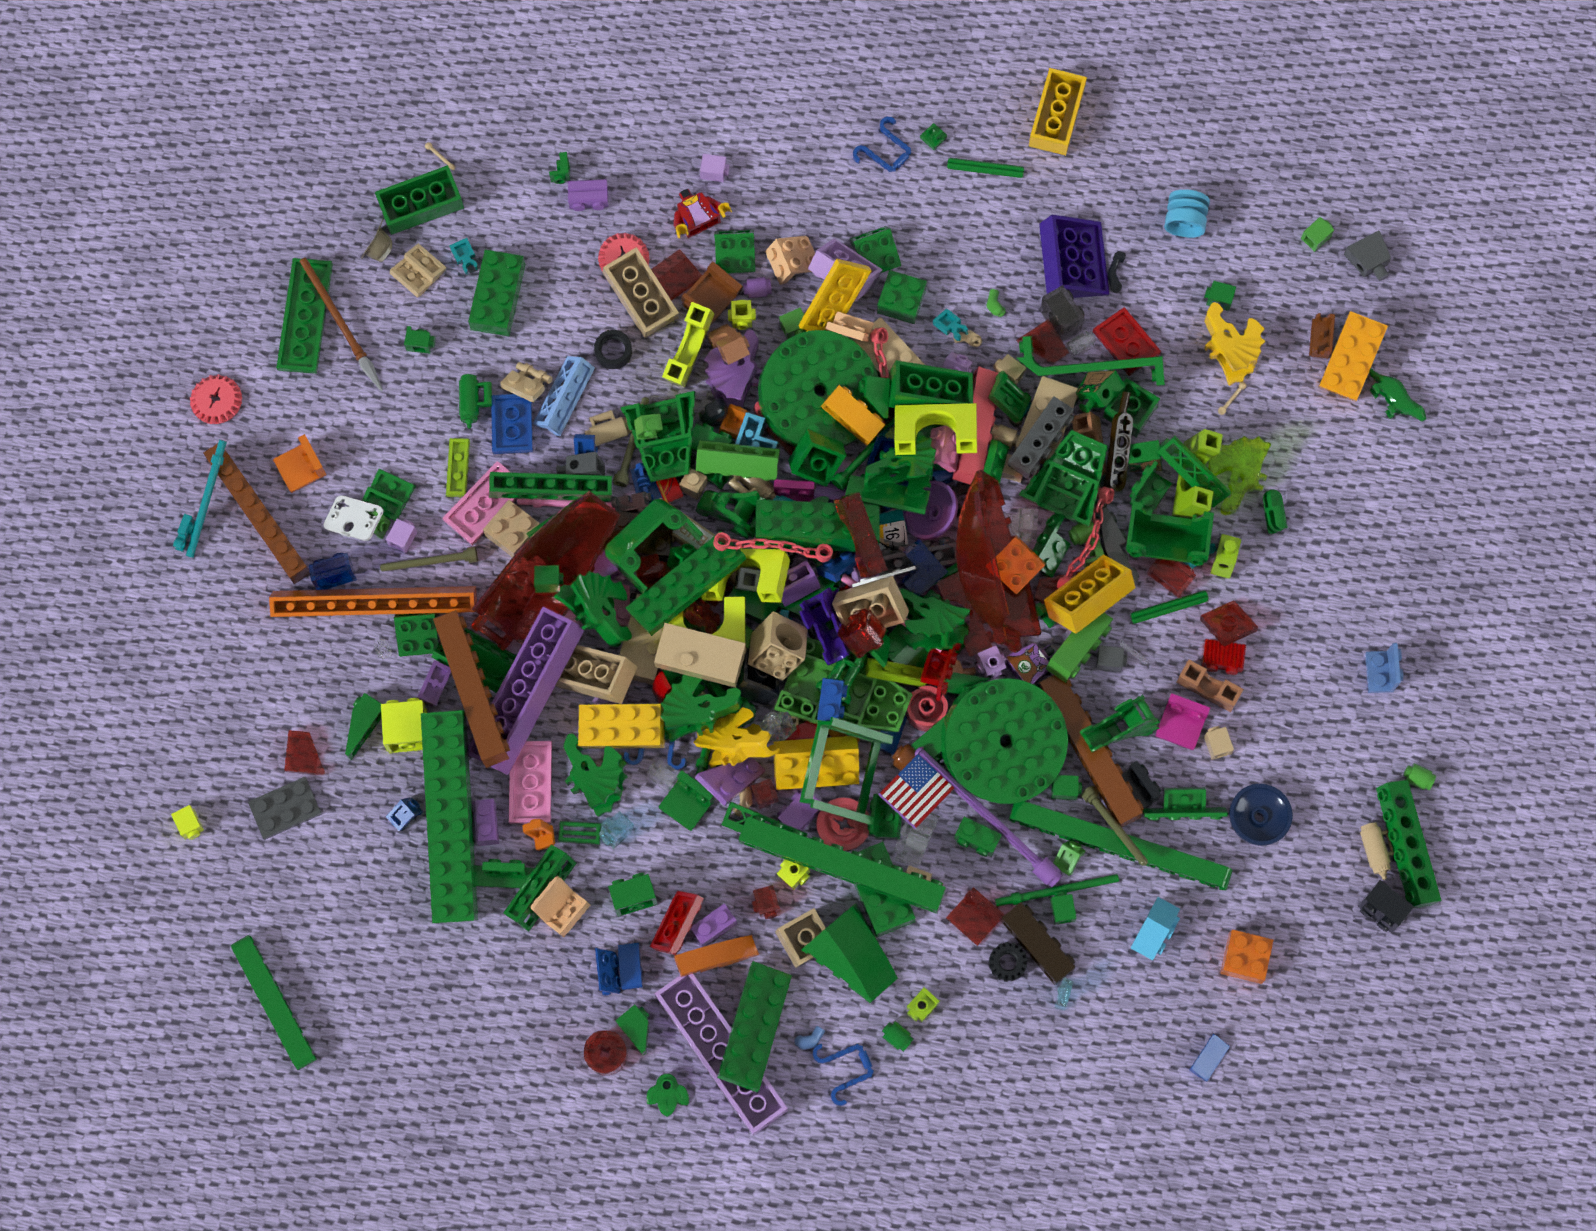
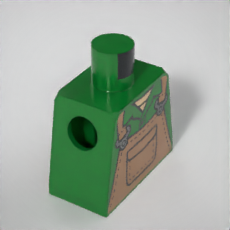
M1116 370L1087 372L1076 391V395L1081 401L1079 408L1083 412L1089 413L1092 408L1107 406L1124 388L1125 384Z
M1159 440L1130 444L1128 461L1130 472H1143L1148 464L1152 465L1154 461L1158 462L1156 471H1163L1162 458L1157 452L1160 446ZM1119 456L1116 461L1117 466L1121 465V458Z

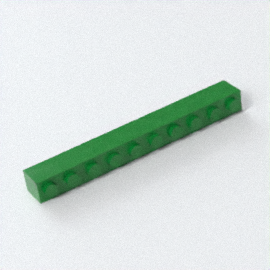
M753 815V818L747 816L738 839L740 844L938 914L946 892V887L943 886L941 881L931 879L930 882L923 879V875L916 872L908 874L903 872V868L891 865V867L883 865V861L871 858L869 860L863 858L864 855L852 850L849 853L843 851L844 847L832 843L829 846L824 844V840L812 836V839L804 837V833L793 829L790 832L785 830V827L781 824L773 822L771 825L765 823V819Z

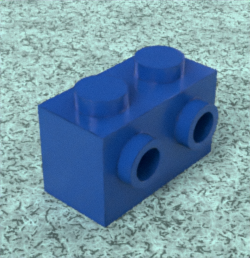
M823 678L817 720L830 721L831 717L843 719L845 706H842V699L846 698L848 685H844L845 680Z

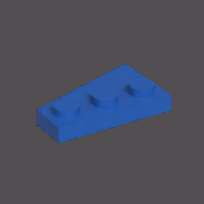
M879 551L877 553L843 552L840 554V557L830 559L827 562H823L821 566L816 567L818 575L838 582L841 580L840 575L852 573L854 566L866 564L878 556Z

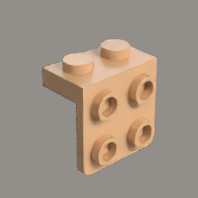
M807 236L778 238L765 251L780 285L786 284L795 274L812 272L808 267L815 255V251Z
M556 876L549 882L540 896L535 899L531 909L550 928L562 937H565L591 905L576 894L559 876Z

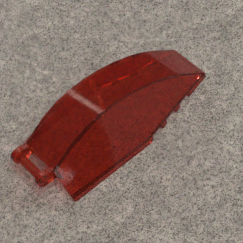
M978 470L968 489L959 517L956 540L958 574L967 600L975 612L992 628L994 642L999 645L1003 644L1010 651L1017 653L1022 648L1020 637L1039 636L1042 631L1030 582L1018 594H1015L1001 581L996 556L1015 536L1011 537L1008 524L1012 522L1010 517L1005 518L1001 507L1006 504L998 480L983 470Z
M591 491L586 492L561 509L520 547L475 604L472 610L480 615L474 620L471 628L475 631L479 630L497 643L498 648L505 650L514 639L523 645L542 607L564 617L570 609L554 597L558 592L535 593L534 566L559 565L560 573H564V585H571L579 574L585 576L589 571L594 572L596 560L599 555H602L604 551L602 548L607 537L610 538L620 514ZM488 620L506 633L505 636H499L484 625L485 622Z

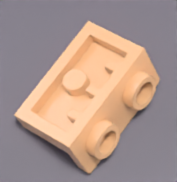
M837 312L834 322H827L826 330L869 342L874 323Z

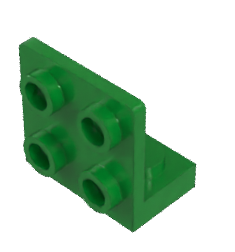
M884 226L849 238L851 246L856 249V253L881 268V273L901 266L894 238L889 227Z
M754 229L715 231L716 264L727 273L755 272Z
M1154 461L1152 465L1148 464L1142 473L1140 481L1137 480L1132 487V492L1129 495L1131 506L1132 502L1143 503L1142 507L1144 510L1148 511V508H1150L1153 513L1172 485L1171 482L1155 473L1158 462Z
M437 613L395 614L394 623L400 657L433 654V651L439 647L438 633L433 620L437 618Z
M681 770L676 776V784L661 802L659 809L683 827L692 831L716 798L702 784Z

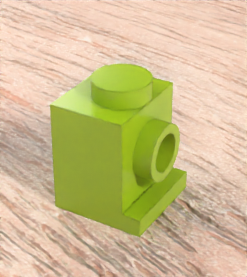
M923 987L907 1005L909 1010L907 1014L914 1021L919 1019L923 1022L939 1005L940 1001ZM924 1002L926 1004V1007L924 1009H920L918 1007V1003Z

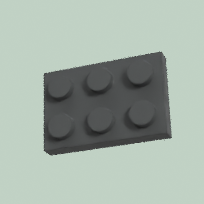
M302 777L248 801L264 840L322 815L306 777Z

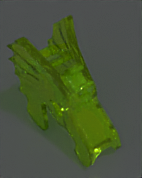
M1243 436L1234 440L1229 445H1221L1220 453L1209 460L1208 469L1215 476L1231 471L1228 483L1231 495L1223 500L1220 509L1221 514L1224 516L1236 513L1247 492L1263 490L1264 485H1260L1259 480L1266 481L1267 475L1260 471L1271 443L1263 441L1260 436L1255 439H1248ZM1239 477H1240L1241 480H1242L1241 483H1238V482H1237Z

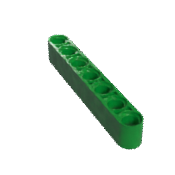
M247 935L230 946L292 1063L297 1070H300L316 1061L317 1058L315 1054H312L313 1050L306 1037H303V1032L297 1020L293 1018V1013L286 1000L282 998L283 994L276 981H273V976L267 965L264 964L261 953L257 946L253 944L254 940L250 935Z

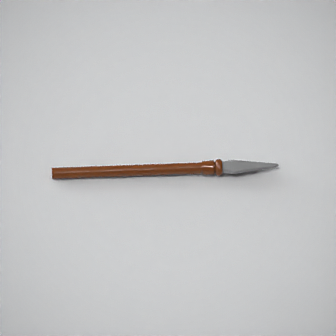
M307 258L301 259V265L351 346L356 360L359 361L360 368L378 389L383 391L373 363L366 357V352L357 343Z

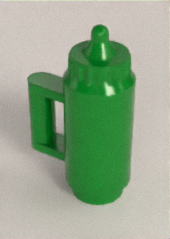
M465 374L459 380V415L461 422L466 423L467 428L470 429L472 423H476L478 420L479 408L492 406V383H479L476 375ZM479 388H484V402H479Z

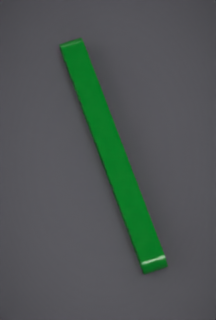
M1029 802L1013 803L1008 819L1012 823L1016 821L1021 826L1034 830L1037 828L1040 832L1052 836L1056 834L1059 835V838L1068 841H1078L1080 845L1093 849L1096 847L1099 848V851L1111 855L1118 854L1120 858L1133 862L1136 860L1112 829ZM1128 835L1148 860L1145 866L1154 869L1158 867L1161 871L1173 875L1176 873L1179 874V877L1191 881L1198 880L1199 883L1213 888L1217 886L1219 890H1227L1233 872L1231 868Z

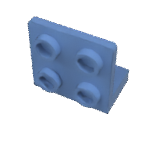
M1392 643L1387 651H1370L1365 653L1368 693L1394 692L1401 681H1403V669H1400L1399 666L1402 652L1401 649H1398L1397 643Z

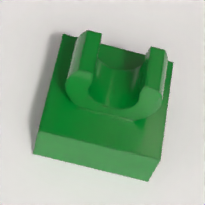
M933 123L920 135V139L935 150L947 139L948 135Z

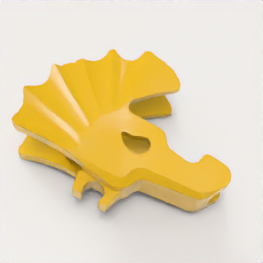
M1213 302L1204 320L1212 338L1205 344L1204 349L1205 351L1209 349L1212 351L1209 358L1218 360L1224 371L1227 383L1231 386L1236 382H1243L1247 374L1253 373L1259 354H1261L1260 347L1265 343V340L1261 338L1264 327L1257 320L1249 318L1244 335H1240L1233 324L1227 323L1221 318L1220 314L1223 312V308L1218 303Z
M744 707L738 713H731L724 718H718L714 725L713 733H710L709 729H705L702 731L703 735L699 736L697 733V739L693 742L697 747L715 750L709 762L711 768L721 764L727 765V763L735 766L749 757H771L777 754L780 748L777 745L767 747L770 733L765 731L760 725L753 723L747 728H738L754 717V713Z

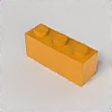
M839 385L820 407L867 446L885 426L882 422L883 419L876 413L872 414L863 401H857L851 396L852 392L848 388Z

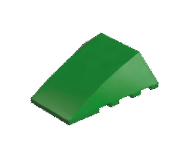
M695 391L675 395L676 398L647 405L637 403L620 407L627 419L628 428L634 436L635 445L641 453L642 462L651 482L689 475ZM660 414L663 430L657 433V438L637 440L634 420L641 415Z
M1071 430L1055 449V453L1051 458L1045 461L1041 470L1031 478L1027 487L1024 490L1022 489L1018 495L1054 514H1063L1065 519L1090 527L1108 446Z
M857 903L801 949L804 953H809L815 957V961L821 966L825 965L833 971L835 977L846 981L848 987L869 1003L898 979Z

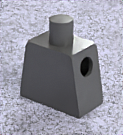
M1379 230L1346 248L1344 256L1363 277L1374 273L1377 279L1382 281L1389 276L1385 267L1389 264L1391 256Z
M596 452L570 455L566 457V464L556 466V473L605 476V463Z

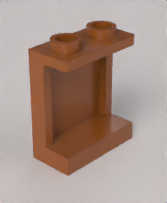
M712 261L707 267V271L687 293L682 295V305L689 310L691 302L711 309L715 314L711 322L712 325L731 304V301H734L742 292L743 286Z

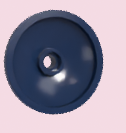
M1252 784L1236 794L1230 805L1229 818L1233 830L1242 840L1252 845L1267 846L1278 842L1287 834L1292 824L1293 813L1289 800L1279 789L1267 784ZM1260 814L1263 819L1258 821L1255 815Z

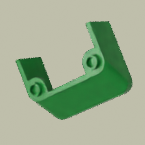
M663 499L653 500L605 548L606 558L642 594L648 588L634 574L641 564V559L634 549L662 522L671 530H678L683 526L698 542L703 537V533L680 510Z

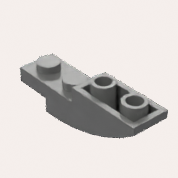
M1106 507L1103 509V522L1100 524L1101 544L1104 555L1131 569L1136 586L1139 574L1136 568L1131 567L1128 562L1130 559L1127 552L1122 550L1126 544V534L1123 529L1119 530L1116 524V516L1113 512H1109Z

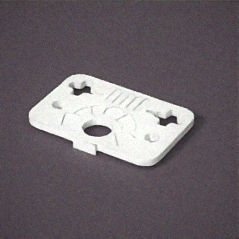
M338 496L324 522V528L345 537L368 541L371 539L383 515V509L378 505L346 496ZM343 500H345L344 503L349 507L345 506L339 510V506L337 504L342 503ZM377 509L376 512L378 513V515L373 516V518L371 519V515H369V513L367 512H374V510ZM353 522V529L345 532L346 524Z
M913 566L902 570L899 568L893 570L892 573L864 578L860 582L852 584V587L916 569V567Z

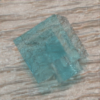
M619 811L612 818L607 817L602 822L599 836L606 845H610L615 849L631 834L634 824Z

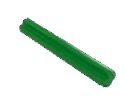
M951 157L948 158L947 168L952 170L1022 178L1024 175L1023 166Z
M1204 590L1132 612L1130 615L1133 624L1205 603L1209 600L1208 593Z

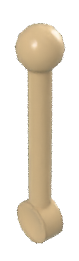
M427 142L425 144V148L431 150L451 170L456 168L455 165L433 148L432 143Z
M1245 382L1239 383V388L1223 407L1218 409L1220 415L1226 413L1227 407L1241 390L1247 387Z

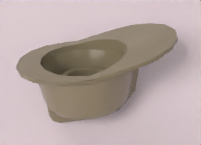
M384 218L374 239L367 247L361 259L367 256L383 262L391 252L392 240L381 228Z

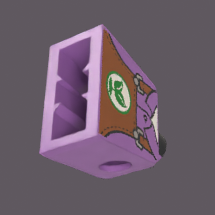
M1033 643L1005 656L1006 665L1016 679L1036 685L1049 672L1046 670V667L1049 663L1048 660L1052 658L1055 651L1050 645L1040 650Z

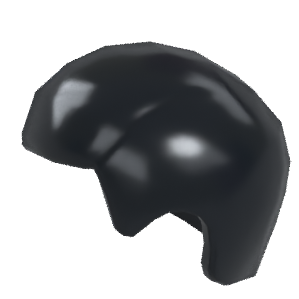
M723 397L707 404L704 407L705 413L699 412V419L702 423L708 425H716L722 422L728 414V407Z

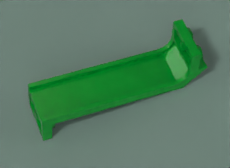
M1032 336L1022 337L1023 341H1019L1020 353H1024V357H1017V359L1037 376L1155 365V369H1151L1152 382L1156 381L1157 386L1165 385L1163 356L1045 367L1039 365L1034 359Z

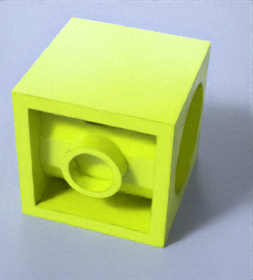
M419 698L407 699V702L389 700L386 701V704H381L383 745L389 753L423 750L421 713H428V709Z

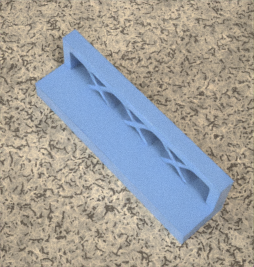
M567 356L533 425L547 428L553 434L561 436L595 367L582 357Z

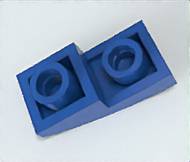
M639 942L618 945L621 989L642 988L643 977Z

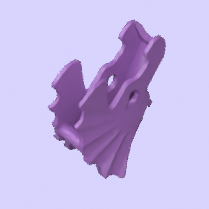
M747 330L743 335L750 345L747 348L750 353L749 355L727 365L724 363L719 349L716 347L704 358V361L708 364L705 368V374L709 376L705 383L710 385L711 394H713L715 399L723 397L727 407L733 404L743 408L751 386L758 387L759 380L756 377H760L762 370L755 363L759 350V339L753 330Z

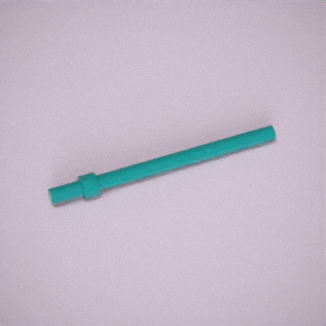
M219 439L215 455H212V466L186 553L188 557L194 558L219 468L224 462L223 454L227 441Z

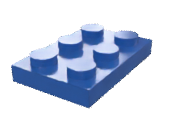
M515 394L492 395L493 454L533 452L532 402Z

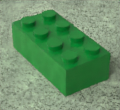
M448 165L375 192L391 235L464 209L461 196Z
M491 250L484 251L468 320L471 330L510 336L526 265L524 256Z
M898 360L895 361L889 371V407L895 408V405L973 403V373Z
M884 842L858 851L864 855L863 858L869 860L871 858L883 861V865L888 867L893 865ZM854 885L876 938L915 923L916 918L910 904Z

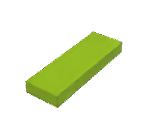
M449 438L447 497H463L467 493L470 439Z
M867 657L865 659L866 677L920 687L926 685V683L920 682L923 672L921 667L887 661V665L883 668L876 659Z

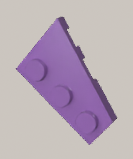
M749 757L735 766L728 763L727 765L697 773L695 779L720 803L726 806L759 779L766 770L753 757Z

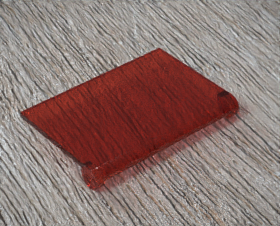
M680 249L651 269L671 301L692 287L702 276Z

